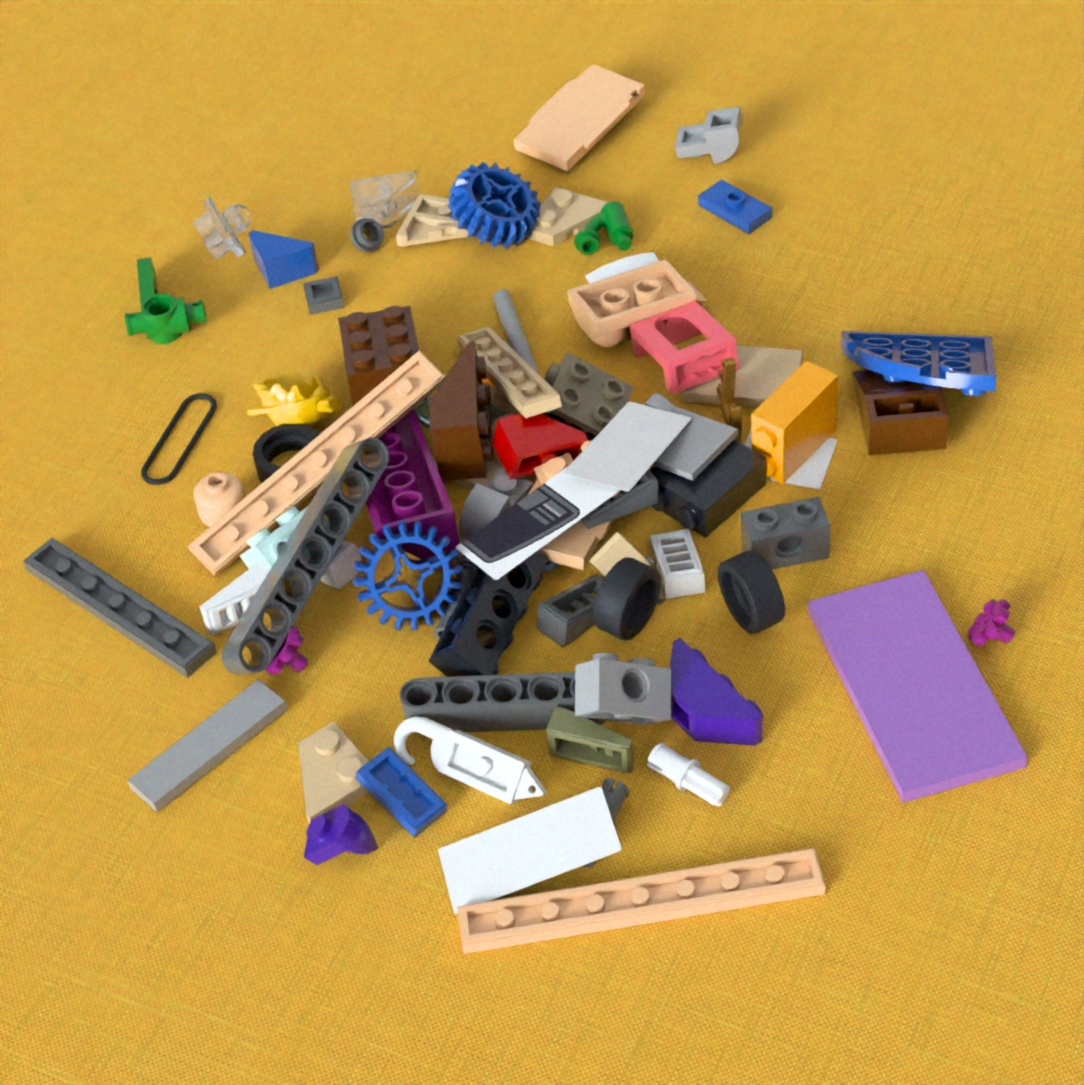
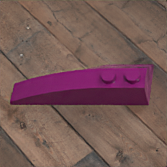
M413 408L378 438L387 446L389 461L365 503L375 533L379 539L384 540L387 538L382 528L385 524L391 527L392 534L394 535L400 533L398 528L399 520L405 521L407 532H413V525L418 520L422 522V535H426L428 529L433 525L438 529L437 535L434 538L435 542L445 535L450 538V543L443 549L444 552H447L451 549H456V546L460 544L455 514ZM401 543L405 552L419 559H429L436 555L429 548L421 544Z

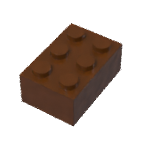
M390 306L381 311L370 313L354 312L346 317L338 318L353 406L419 351L410 306Z

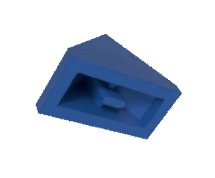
M251 230L249 233L254 261L270 289L316 274L319 270L313 242Z

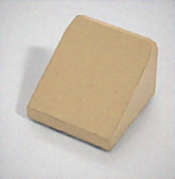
M618 532L589 560L605 577L611 568L625 557L634 558L650 566V562Z

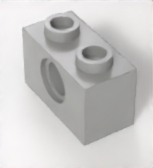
M594 654L593 660L575 665V716L639 725H650L671 720V668L654 666V660L635 658L628 660V662L619 661V655Z

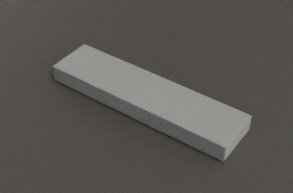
M259 679L129 778L130 789L158 812L287 710L285 701Z

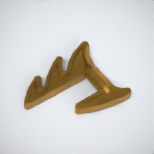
M730 357L721 360L723 369L718 371L721 383L717 385L716 391L720 398L724 422L726 425L738 429L739 435L735 440L741 443V405L736 406L734 403L736 360Z

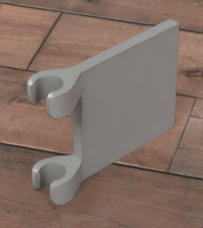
M654 394L645 402L646 406L691 417L689 423L652 465L692 481L739 435L737 428L678 408L662 395Z

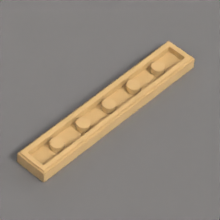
M488 326L456 337L461 352H463L469 342L475 341L477 355L485 356L487 379L525 418L562 407L560 394L491 327Z

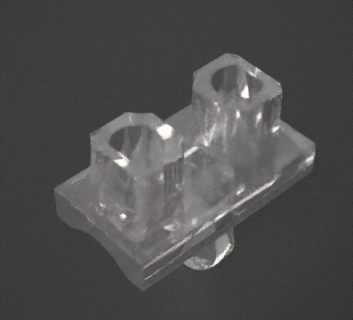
M211 197L204 200L202 203L207 211L192 222L204 238L203 242L216 260L230 250L237 257L246 253L236 233L244 232L250 225L252 215L245 205L235 204L228 206L222 214Z

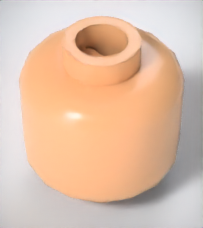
M215 472L206 475L194 488V501L198 515L202 522L209 527L246 497L240 479L227 472Z

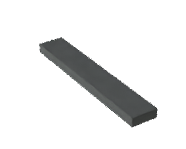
M54 538L49 539L23 560L27 571L187 678L217 653L215 644Z

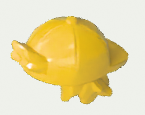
M289 372L279 377L273 376L265 380H258L257 383L253 384L262 402L249 407L247 415L267 414L275 426L282 424H304L313 427L324 419L327 412L341 411V406L339 405V398L330 396L329 389L324 388L317 375L312 376L311 383L302 375L297 376L295 373Z

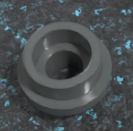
M359 219L351 226L350 237L357 249L365 253H371L381 246L384 232L377 221L373 219Z

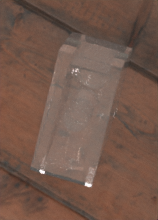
M417 171L349 181L355 221L359 219H373L381 225L382 229L393 227L409 213L420 194Z

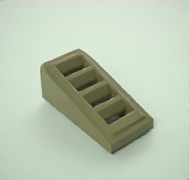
M560 706L555 707L546 728L549 755L632 773L634 760L631 739L587 718L577 717L575 712Z

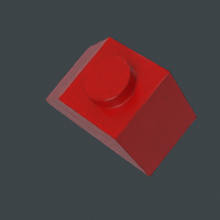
M511 414L498 420L492 444L511 480L535 474L533 468L566 453H570L574 461L582 453L581 445L588 438L585 432L542 414L525 418L522 414Z

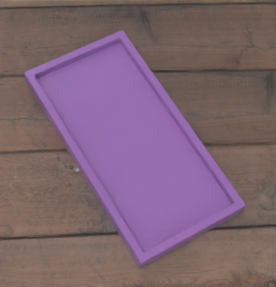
M924 570L808 601V614L902 803L1026 768V753Z

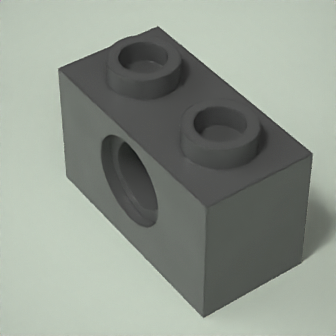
M815 497L741 512V546L743 551H755L762 556L771 569L829 558L831 525L820 498Z

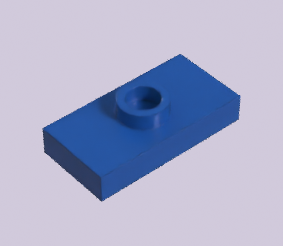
M722 179L698 195L699 206L748 234L772 218V207Z
M387 747L356 771L355 779L414 838L447 812L448 805L390 747Z

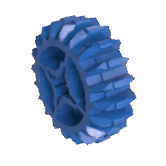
M482 162L477 167L470 165L466 171L462 170L461 174L457 176L455 183H453L450 189L448 208L452 210L451 219L458 221V229H466L468 231V238L475 236L480 239V245L486 241L490 242L493 249L499 244L507 249L512 244L518 246L524 239L527 240L528 236H531L535 229L534 225L536 218L540 216L538 211H540L541 203L537 200L538 192L530 190L531 182H523L520 179L521 173L514 175L509 172V166L505 169H500L496 162L490 167Z
M399 520L398 528L400 533L393 535L391 527L385 524L382 528L387 538L381 541L376 534L371 533L369 539L376 546L372 551L366 546H361L359 549V553L368 558V561L354 562V569L365 572V576H357L353 579L354 586H367L368 588L357 595L358 600L362 602L372 598L374 601L368 605L366 611L369 615H372L381 608L383 612L380 615L379 622L383 625L389 621L391 615L396 616L394 623L397 630L402 629L404 618H410L412 630H418L417 617L423 615L428 626L434 624L431 611L436 609L439 615H445L446 609L441 602L443 600L450 604L456 602L457 598L448 592L449 588L462 589L463 587L462 581L451 578L453 574L462 573L464 571L461 564L450 565L449 561L459 556V552L457 549H451L447 552L443 551L451 540L445 535L435 542L434 538L437 535L438 529L433 525L428 529L426 535H422L421 521L416 520L413 525V532H407L405 521ZM401 543L421 544L429 548L436 555L429 559L412 560L405 554ZM389 549L395 561L394 569L389 575L384 577V580L374 583L376 565L380 557ZM399 557L403 558L405 565H408L411 570H419V575H414L417 580L414 582L418 590L417 593L414 592L411 584H408L406 580H397V575H402L400 570L402 565ZM441 567L442 577L440 585L435 594L427 600L422 590V583L428 575L433 573V570ZM397 590L405 591L410 594L416 606L403 607L392 604L382 594L388 591L390 593Z

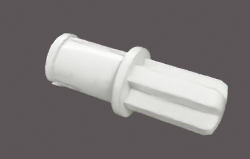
M664 743L656 745L648 757L647 761L649 763H647V766L676 783V788L681 792L688 789L716 806H721L730 793V787L702 770L698 760H689L667 747Z

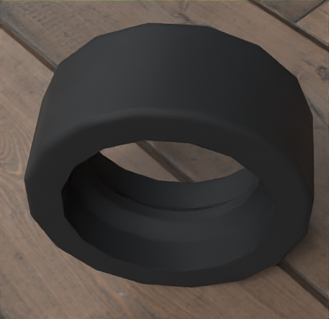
M282 424L264 432L255 442L252 453L260 482L263 483L282 467L270 464L273 458L287 451L302 450L320 433L311 426L304 424Z
M750 550L720 563L718 567L720 590L729 611L741 628L748 633L755 634L782 621L785 616L783 594L774 573L761 555Z
M625 557L618 561L607 573L595 599L593 621L597 628L621 640H631L637 636L648 623L659 599L661 575L658 570L634 558Z

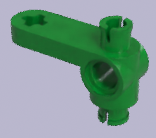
M152 257L137 259L141 312L125 313V323L129 336L146 333L147 339L155 343L166 344L177 340L182 333L190 332L191 324L207 323L203 300L186 303L184 297L174 298L169 294H159Z

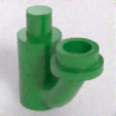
M617 201L605 204L601 212L593 216L585 229L579 232L574 239V244L578 251L584 255H591L599 249L600 236L598 231L602 227H606L611 243L618 246L622 251L628 250L632 245L631 240L634 234L623 204Z

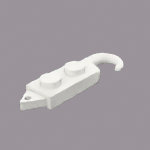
M414 716L404 720L395 732L394 746L396 753L408 765H413L415 759L406 750V739L412 732H418L433 739L431 760L438 772L509 804L518 803L519 799L547 794L546 789L530 769L532 762L460 730H453L426 717Z

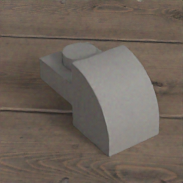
M740 106L708 111L705 123L679 127L675 144L678 159L711 154L713 163L717 164L730 158L736 151L743 120Z
M500 469L486 486L477 483L468 495L461 512L459 539L464 541L468 533L480 530L526 497L533 487V482L521 477L510 480L507 472Z

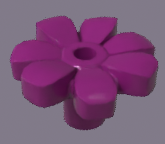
M994 599L989 600L983 607L984 613L981 612L976 617L974 625L969 628V639L977 646H983L989 638L992 640L998 638L1005 644L1010 642L1015 635V630L1007 625L1005 621H1007L1010 615L1008 609L1011 604L1005 599H1001L998 602Z
M292 626L272 662L265 669L266 672L278 674L284 665H289L297 672H300L306 666L308 659L297 651L304 638L299 635L301 631L295 626Z

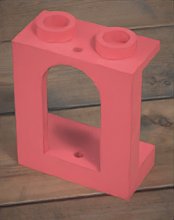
M696 301L630 324L634 356L638 358L649 353L663 367L666 389L672 395L719 378L718 371L723 369L721 366L722 359L734 358L736 360V371L739 370L735 337ZM702 333L708 338V340L681 350H677L673 346L675 343Z

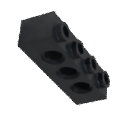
M537 551L498 580H494L480 567L476 566L428 662L447 677L496 675L499 671L497 663L502 653L511 645L514 639L512 632L517 622L523 618L529 606L526 603L531 593L539 586L543 579L541 572L547 558Z

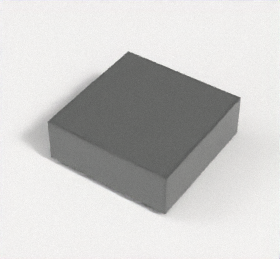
M337 276L303 283L310 315L344 308Z

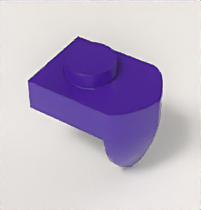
M340 805L310 821L306 833L307 842L304 858L318 865L345 851L361 855L369 854L377 850L378 845L366 821L345 805Z

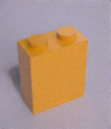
M805 360L751 414V449L766 457V477H770L784 485L836 431L838 375Z

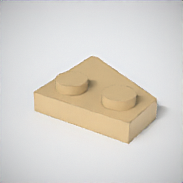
M555 187L541 204L540 211H538L540 216L536 218L534 225L535 229L527 239L556 246L566 241L570 236L583 231L589 220L600 213L602 207L609 202Z
M419 194L398 230L396 239L398 246H409L468 237V231L466 229H458V221L451 219L452 210L448 208L449 198Z
M334 721L298 742L306 815L309 824L315 817L340 805L347 807L369 793L355 779L356 771L369 761Z

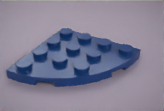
M842 331L841 349L844 355L866 369L883 374L886 381L904 382L907 380L933 386L962 389L963 394L970 396H982L986 394V391H995L996 370L992 336Z

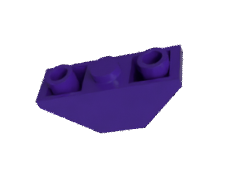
M681 638L675 640L670 661L671 718L694 741L752 746L761 743L763 714L757 704L752 700H746L735 690L730 679L724 674H718L708 665L704 655L698 649H691Z

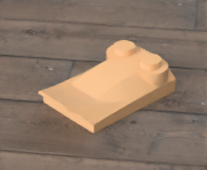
M666 259L567 290L569 304L578 325L594 343L603 347L617 345L625 338L626 329L630 328L632 323L692 301H696L698 304L708 302L689 281L683 279Z

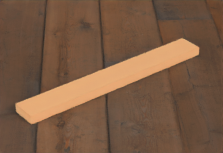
M419 350L189 544V550L215 577L218 576L250 548L246 542L265 527L268 531L272 530L278 524L276 521L278 517L294 506L296 508L299 507L320 488L341 451L347 445L367 438L378 439L435 391L445 379V375Z
M815 848L457 906L463 952L467 954L825 894V882Z

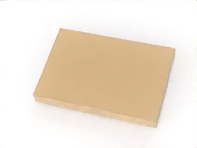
M736 345L739 370L736 371L735 405L758 408L802 364L803 350ZM720 378L682 391V402L721 405L716 391L717 385L721 383Z

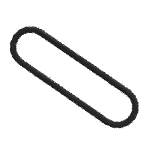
M198 393L189 396L182 402L142 467L141 475L147 483L154 485L164 484L171 481L177 475L216 410L217 403L211 395ZM196 399L209 400L211 408L172 472L161 479L150 478L147 475V470L186 406Z

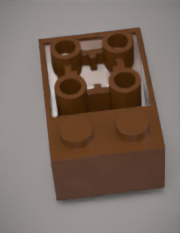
M475 341L467 344L430 399V433L442 482L487 477L486 462L493 461L491 438H486L488 433H492L490 410H485V407L491 405L490 384L482 383V379H487L485 356L477 355Z
M871 370L852 372L868 455L946 449L949 413L941 386L907 380L904 382H890L884 380L883 374Z

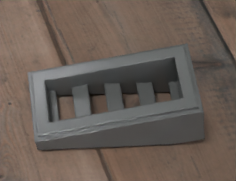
M648 469L630 491L620 490L616 496L610 498L611 502L605 501L598 506V510L591 511L580 520L587 529L657 504V479Z
M595 574L539 603L537 629L562 647L577 639L594 625L593 608L596 597L591 595V593L593 592L597 595L604 579Z

